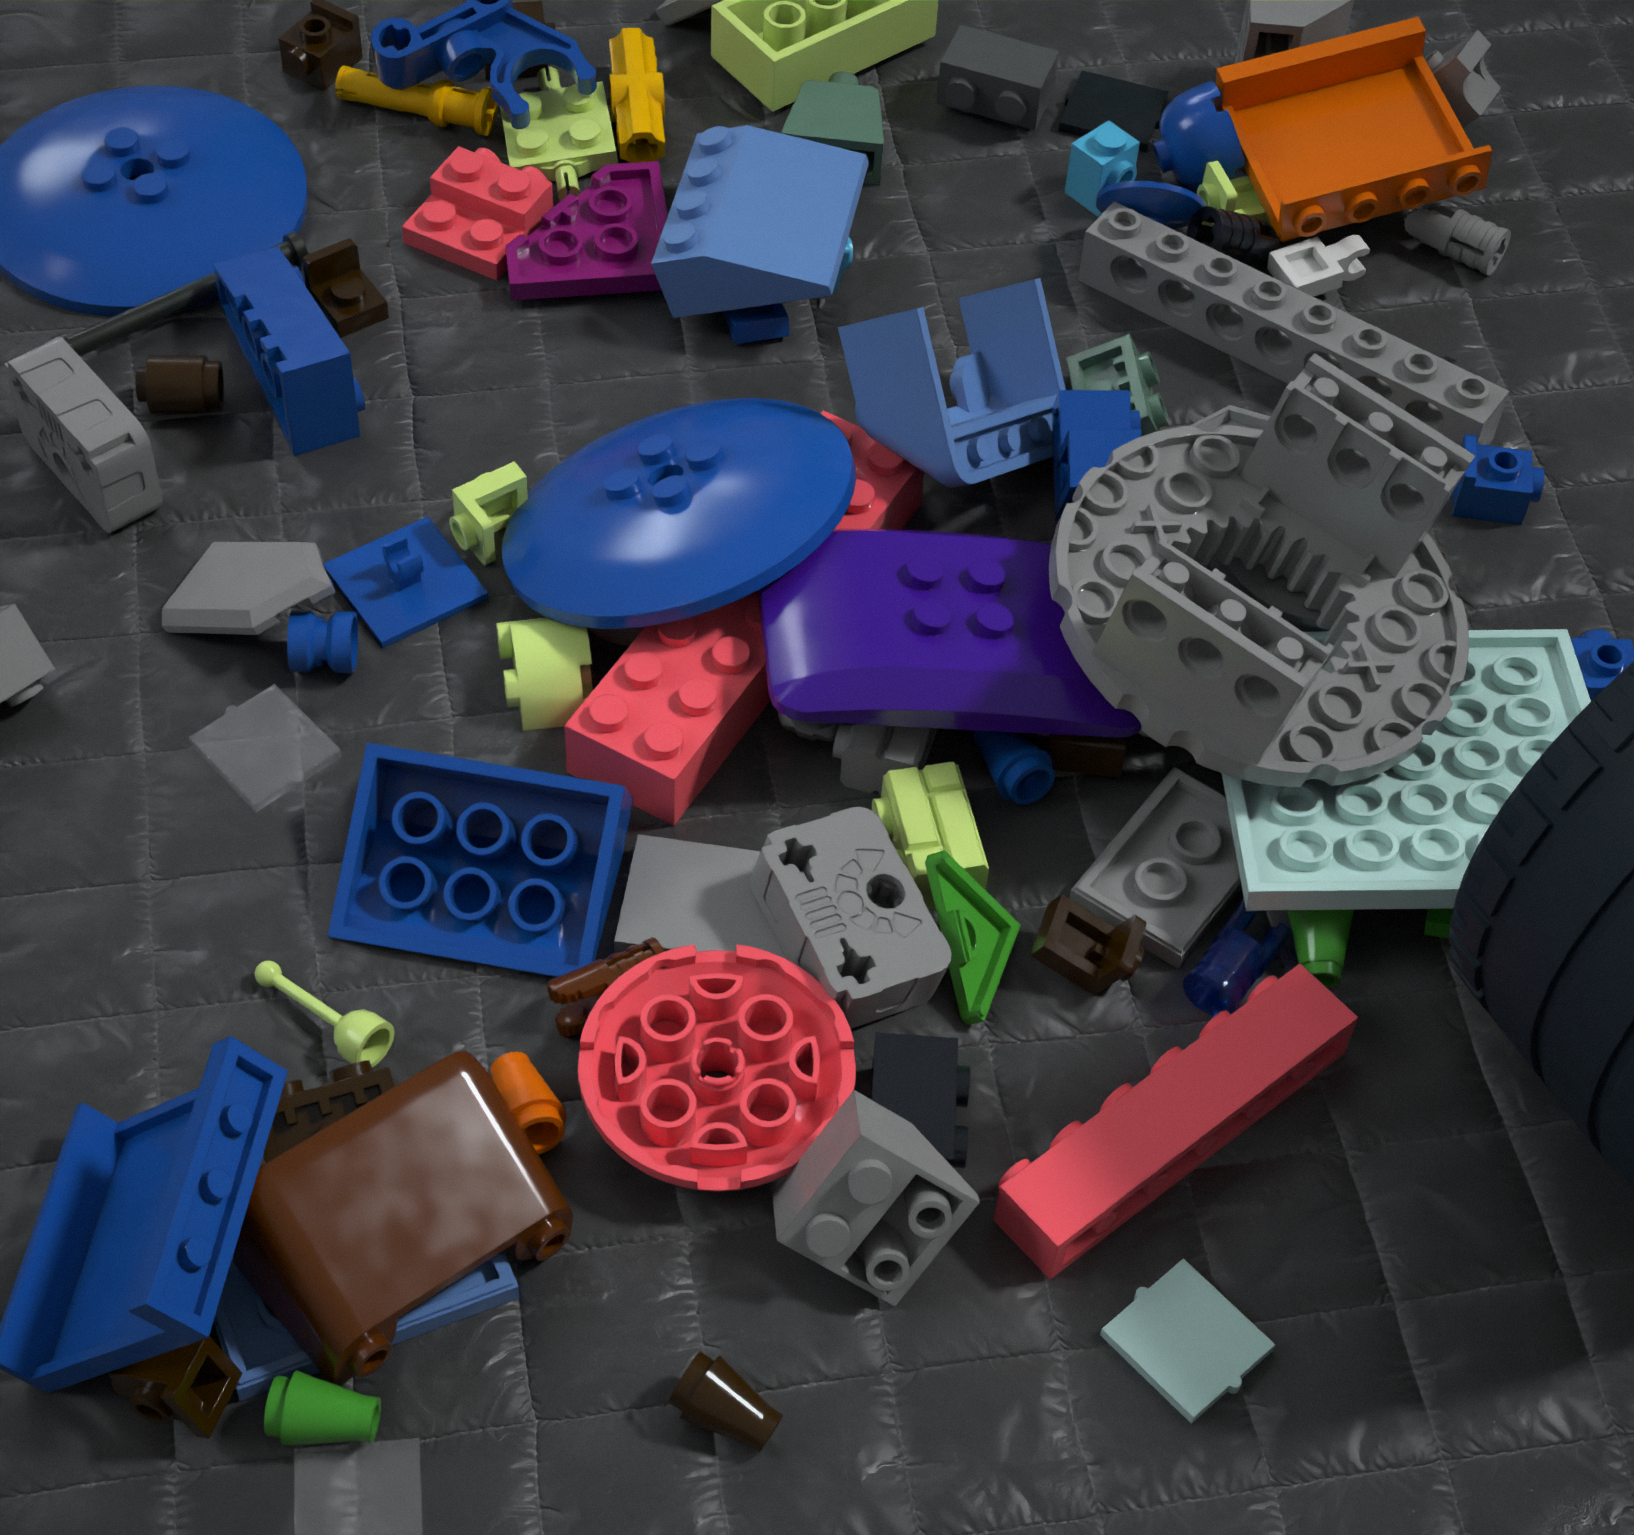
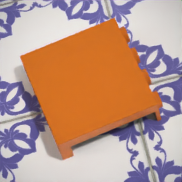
M1419 17L1216 68L1215 85L1219 89L1221 96L1214 98V106L1217 112L1228 109L1245 159L1246 167L1244 169L1280 242L1299 237L1313 236L1329 229L1352 223H1362L1371 218L1406 209H1415L1428 203L1455 196H1465L1474 191L1486 189L1493 150L1490 145L1473 148L1423 57L1426 29Z

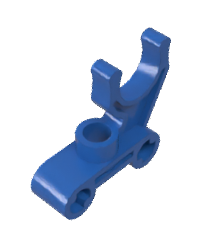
M465 0V3L417 27L403 18H389L378 23L371 33V46L377 76L384 85L393 89L412 87L441 71H444L450 81L463 82L477 75L486 64L492 63L490 71L492 99L508 115L512 127L515 129H524L530 124L529 104L513 88L518 75L527 68L539 64L555 65L563 68L574 78L578 91L582 95L592 94L597 88L596 69L584 58L576 40L515 10L513 0Z

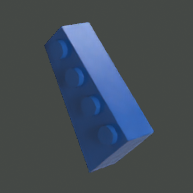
M279 246L213 264L220 306L293 455L297 456L360 437L358 412L365 410V402L357 379L353 377L350 352L306 288L299 267L297 265L291 266Z

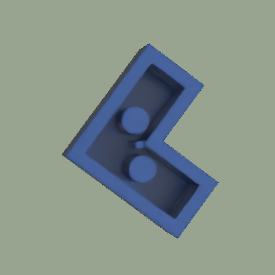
M1059 390L1052 406L1054 521H1059L1067 503H1074L1072 500L1074 492L1083 476L1092 467H1105L1113 450L1142 436L1139 410H1131L1130 391Z

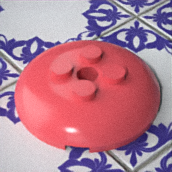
M694 944L664 951L647 958L619 976L605 990L591 1010L582 1030L578 1059V1081L584 1106L594 1127L605 1142L633 1167L655 1179L681 1188L710 1192L738 1191L755 1188L787 1176L855 1088L856 1082L854 1039L848 1021L836 1000H833L827 994L823 985L798 965L771 952L750 946L736 944V952L720 950L696 951ZM710 1071H723L729 1074L722 1078H713L708 1075L704 1078L701 1077Z

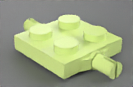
M549 67L551 81H547L545 68H542L537 74L540 91L518 94L529 104L530 124L526 128H513L508 115L501 107L500 110L509 166L522 170L525 166L539 169L548 181H556L557 196L561 201L567 196L568 188L571 194L575 196L581 193L577 180L578 177L592 171H598L606 164H618L603 81L597 82L595 92L589 95H582L579 93L576 84L561 88L558 70Z

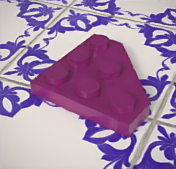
M659 161L604 165L591 176V185L578 196L570 193L542 216V225L527 237L519 234L505 247L511 301L661 290L651 265L668 217Z

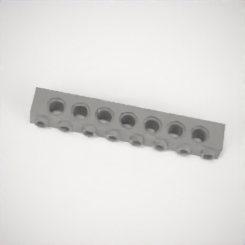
M1113 202L1085 231L1078 281L1287 384L1297 378L1305 368L1308 360L1315 353L1459 446L1462 445L1465 434L1476 435L1477 444L1489 445L1494 439L1509 393L1508 390L1117 202Z

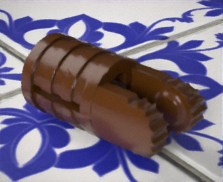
M651 937L642 941V944L625 948L623 952L613 953L604 960L598 959L548 981L546 986L550 1000L554 1001L555 1004H568L566 1008H561V1011L556 1013L555 1021L559 1035H563L565 1038L581 1033L597 1000L619 976L647 958L664 952L659 941Z

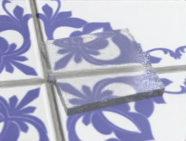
M275 684L238 707L234 705L228 706L225 715L189 737L190 745L255 812H258L293 788L297 790L303 789L306 786L305 781L342 757L341 749Z
M412 1438L373 1443L352 1441L349 1444L294 1449L295 1535H423L420 1439Z

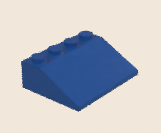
M366 743L327 937L552 977H559L588 965L596 960L622 862L634 798L623 785Z

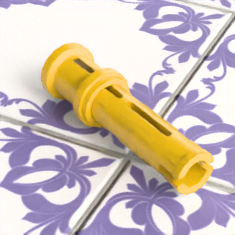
M344 65L339 69L336 77L335 89H344L343 91L338 90L336 92V97L340 100L361 102L382 108L427 116L429 121L433 122L435 126L446 127L451 123L474 128L476 134L488 136L497 118L498 104L492 99V91L488 87H484L481 91L456 87L453 81L442 78L440 81H435L434 84L420 82L405 89H393L384 85L379 80L377 73Z

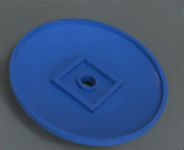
M135 86L101 91L65 102L30 120L0 145V272L23 291L52 305L75 312L113 317L214 273L213 264L266 250L282 243L284 235L293 231L299 233L304 222L308 203L306 174L301 156L285 132L268 117L242 102L209 91L176 86ZM141 175L136 180H129L131 177ZM219 296L209 299L189 309L216 301L219 299Z
M731 398L689 404L662 411L626 424L590 442L565 458L540 479L528 492V499L516 508L507 525L502 545L503 565L510 583L519 598L531 609L558 622L597 629H624L646 627L690 618L715 610L760 590L786 574L813 553L833 532L849 507L856 483L854 459L847 439L830 419L810 408L791 402L761 398Z

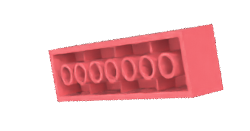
M823 410L820 414L830 419L847 439L856 468V483L851 502L835 529L902 530L921 505L924 472L873 440L861 427ZM758 591L715 610L690 618L646 626L564 725L567 773L577 778L623 785L634 798L633 806L675 826L771 701L768 691Z

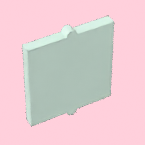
M1184 1258L1150 1288L1139 1287L1136 1290L1134 1301L1105 1325L1100 1333V1336L1191 1424L1225 1393L1236 1394L1239 1392L1242 1378L1267 1357L1275 1347V1344Z

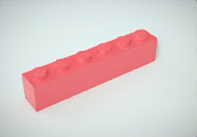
M1298 964L1279 979L1275 975L1265 978L1251 992L1246 1004L1232 1014L1227 1010L1218 1013L1202 1029L1199 1039L1184 1050L1179 1046L1168 1050L1154 1064L1150 1075L1134 1087L1130 1083H1125L1118 1087L1104 1101L1100 1112L1086 1123L1082 1124L1077 1120L1068 1124L1053 1139L1049 1150L1032 1163L1029 1159H1022L1014 1164L998 1183L999 1193L993 1221L1051 1280L1344 1055L1358 1016L1301 964Z

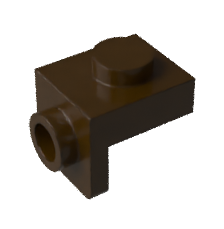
M1061 894L1047 905L1030 956L1095 996L1118 980L1122 982L1128 980L1135 973L1144 955V949L1139 945L1147 922L1137 915H1133L1117 927H1114Z

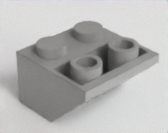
M1247 0L1234 64L1346 35L1354 0Z
M855 1090L852 1091L802 1155L796 1166L787 1174L772 1194L778 1242L893 1306L898 1304L980 1203L978 1194L912 1123Z

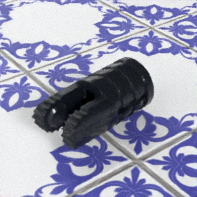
M1211 206L1200 208L1192 216L1187 228L1188 237L1244 264L1267 268L1269 252L1284 247L1283 243L1277 238L1273 239V237L1269 236L1271 228L1267 221L1260 220L1251 215Z

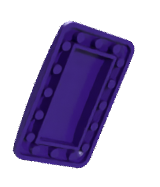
M834 529L829 537L800 564L758 590L769 697L772 705L781 714L790 719L805 722L1116 738L1130 737L1141 730V723L1133 713L1125 709H1115L1092 684L1075 660L1063 637L1060 624L1065 616V612L1056 601L1052 600L1050 593L1049 558L1051 544L995 536L935 531Z

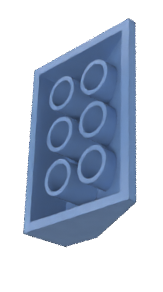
M749 125L733 128L716 126L707 129L703 133H697L651 262L672 317L678 318L832 296L869 165L866 154Z

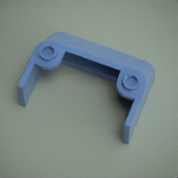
M1041 278L958 298L971 354L958 358L954 364L949 383L951 393L958 406L948 409L924 307L838 327L856 402L855 415L860 427L873 440L949 488L975 484L1053 457L1052 406L1059 390L1066 389Z

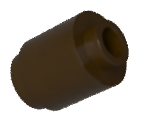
M149 355L146 367H137L136 370L138 402H147L150 414H208L209 408H222L224 403L221 361H208L206 355Z

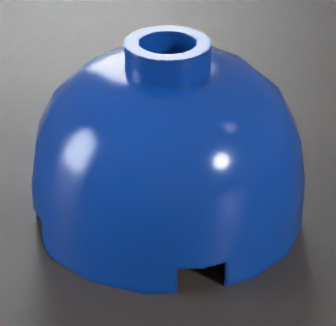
M1213 81L1206 82L1181 93L1165 107L1159 121L1161 140L1152 143L1155 157L1162 173L1172 170L1181 185L1193 191H1197L1198 186L1202 184L1206 163L1219 161L1229 180L1246 176L1239 170L1246 167L1230 113L1228 109L1217 112L1212 99L1221 96L1219 89Z

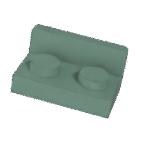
M1130 334L1066 358L1073 390L1130 391L1131 410H1139L1141 435L1160 431L1162 427L1170 425L1168 413L1158 392L1153 394L1152 386L1160 384V379L1152 356L1149 352L1140 354Z

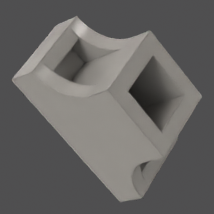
M1478 29L1443 55L1438 50H1435L1424 58L1462 128L1479 118L1501 89L1486 70L1484 56L1491 43Z

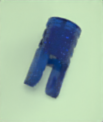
M1244 898L1212 940L1211 946L1201 960L1183 980V989L1189 1000L1197 1008L1213 1017L1224 1010L1232 1014L1239 1008L1241 1000L1246 996L1256 980L1262 976L1292 933L1290 928L1280 922L1276 927H1272L1259 944L1253 938L1241 932L1249 926L1256 916V911H1246Z

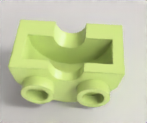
M548 617L496 623L500 659L512 658L514 668L503 670L507 707L519 706L523 731L564 727L593 691L590 670L592 658L587 627L558 622Z

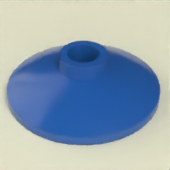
M1126 181L1111 184L1102 188L1096 197V207L1101 213L1113 202H1117L1171 229L1188 226L1192 216L1200 208L1206 206L1204 200L1199 195L1188 189L1154 181Z

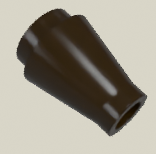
M701 1351L693 1359L668 1400V1403L682 1411L679 1419L745 1444L758 1453L763 1450L784 1416L771 1407L721 1355L716 1360H713Z

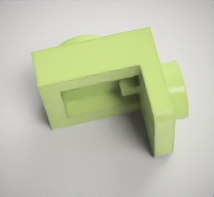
M1219 161L1206 163L1203 182L1197 188V195L1204 200L1206 206L1251 215L1260 220L1267 221L1270 227L1272 226L1248 176L1229 180Z
M515 461L492 472L481 474L476 479L452 489L454 516L449 519L452 534L463 550L471 549L484 566L496 561L494 533L507 527L516 508L528 499L527 476Z

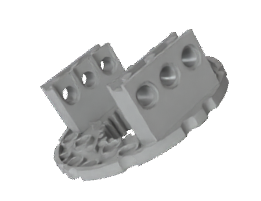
M1314 353L1302 372L1285 388L1264 430L1222 425L1218 431L1206 432L1191 425L1156 431L1138 437L1116 448L1111 452L1105 467H1092L1083 476L1072 497L1074 503L1066 504L1057 523L1050 549V593L1052 600L1056 601L1065 612V616L1060 624L1063 637L1086 676L1115 709H1125L1133 713L1141 723V731L1165 747L1173 745L1187 749L1193 755L1196 763L1206 768L1239 779L1283 787H1301L1309 779H1320L1327 782L1330 786L1342 785L1384 772L1412 755L1423 740L1422 735H1432L1453 705L1450 696L1454 695L1465 677L1469 654V631L1465 607L1462 599L1458 598L1450 590L1448 580L1452 576V572L1437 545L1427 532L1472 463L1475 455ZM1212 555H1216L1223 565H1229L1233 557H1239L1246 569L1251 570L1259 563L1265 566L1267 577L1274 579L1281 575L1288 578L1287 590L1291 593L1304 591L1308 596L1303 605L1307 609L1321 611L1316 624L1320 628L1329 630L1323 640L1324 645L1281 618L1283 612L1274 606H1271L1269 609L1225 581L1226 575L1216 568L1211 572L1204 565H1208Z

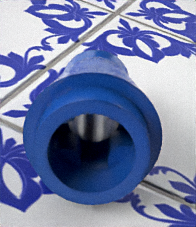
M974 730L973 742L979 748L1001 797L1013 800L1019 805H1028L1038 801L1047 794L1055 780L1052 758L1047 752L1018 732Z

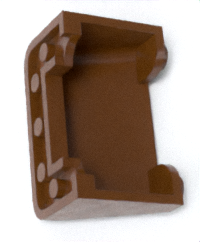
M459 1051L437 1061L259 1167L233 1254V1263L330 1383L339 1386L355 1375L365 1377L372 1374L389 1359L393 1352L391 1343L396 1334L397 1319L500 1252L508 1248L521 1261L533 1258L542 1261L556 1254L566 1244L571 1235L573 1213L490 1074L471 1053Z

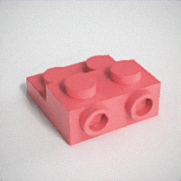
M458 146L430 177L431 195L402 226L403 243L498 281L507 270L505 246L519 234L527 237L542 225V216L553 207L552 182H549L546 176L535 167L525 166L522 170L501 163L498 156L489 149L478 148L473 152Z

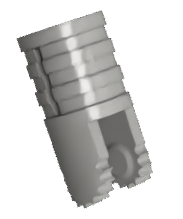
M1434 202L1419 207V209H1413L1403 219L1405 221L1403 226H1405V231L1409 233V236H1413L1414 239L1418 238L1420 242L1438 249L1439 254L1451 257L1452 260L1464 263L1472 269H1478L1481 273L1488 276L1495 271L1501 262L1511 237V231L1504 227L1500 228L1490 221H1484L1479 216L1470 215L1469 212L1463 209L1456 211Z

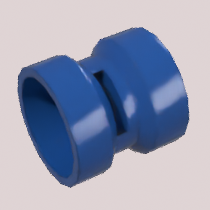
M292 610L289 616L287 634V655L290 671L310 673L315 667H323L324 663L327 662L329 668L334 673L354 674L358 658V621L356 612L336 611L328 619V622H325L324 617H317L310 610Z

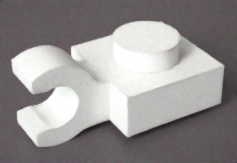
M1360 235L1345 237L1339 242L1326 247L1317 236L1269 252L1267 269L1275 279L1315 297L1341 288L1343 280L1353 281L1365 275L1366 269L1357 258L1369 254L1370 248Z

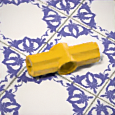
M622 28L620 34L615 38L609 39L611 122H616L617 124L616 135L620 159L627 160L629 163L653 162L665 157L662 72H657V57L655 55L653 38L642 33L640 28Z

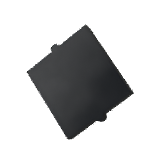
M1082 70L1073 92L1067 93L1065 96L1064 105L1066 108L1059 122L1058 131L1084 136L1109 120L1140 142L1139 151L1147 152L1155 129H1160L1159 121L1169 91Z

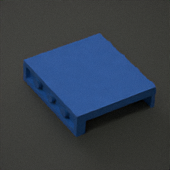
M229 1036L212 1045L199 1088L121 1122L114 1121L83 1102L76 1105L0 1324V1369L46 1393H51L209 1338L288 1070L236 1038Z

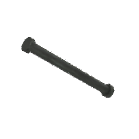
M296 231L284 235L283 242L273 246H279L289 263H293L295 266L303 265V257L309 254L303 239ZM215 272L68 337L64 333H60L51 337V339L57 336L62 337L79 356H83L218 296Z

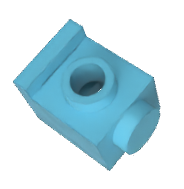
M1109 120L1071 144L1064 193L1099 217L1102 213L1096 207L1098 192L1111 184L1135 180L1140 142Z

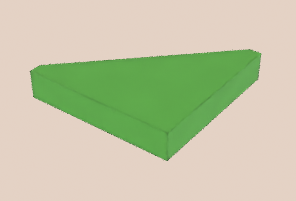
M943 850L928 855L925 866L940 931L946 938L952 952L949 969L960 1017L968 1026L985 1021L1021 924Z

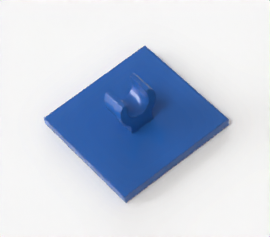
M428 516L323 563L330 580L382 648L489 599L488 591Z

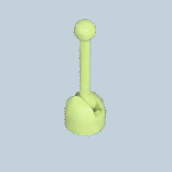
M267 960L261 962L256 967L254 974L258 984L263 987L275 986L334 1027V1042L338 1053L350 1064L370 1060L371 1067L373 1068L389 1051L394 1039V1027L376 1013L362 1009L350 1011L342 1016L284 977L280 966L276 962Z

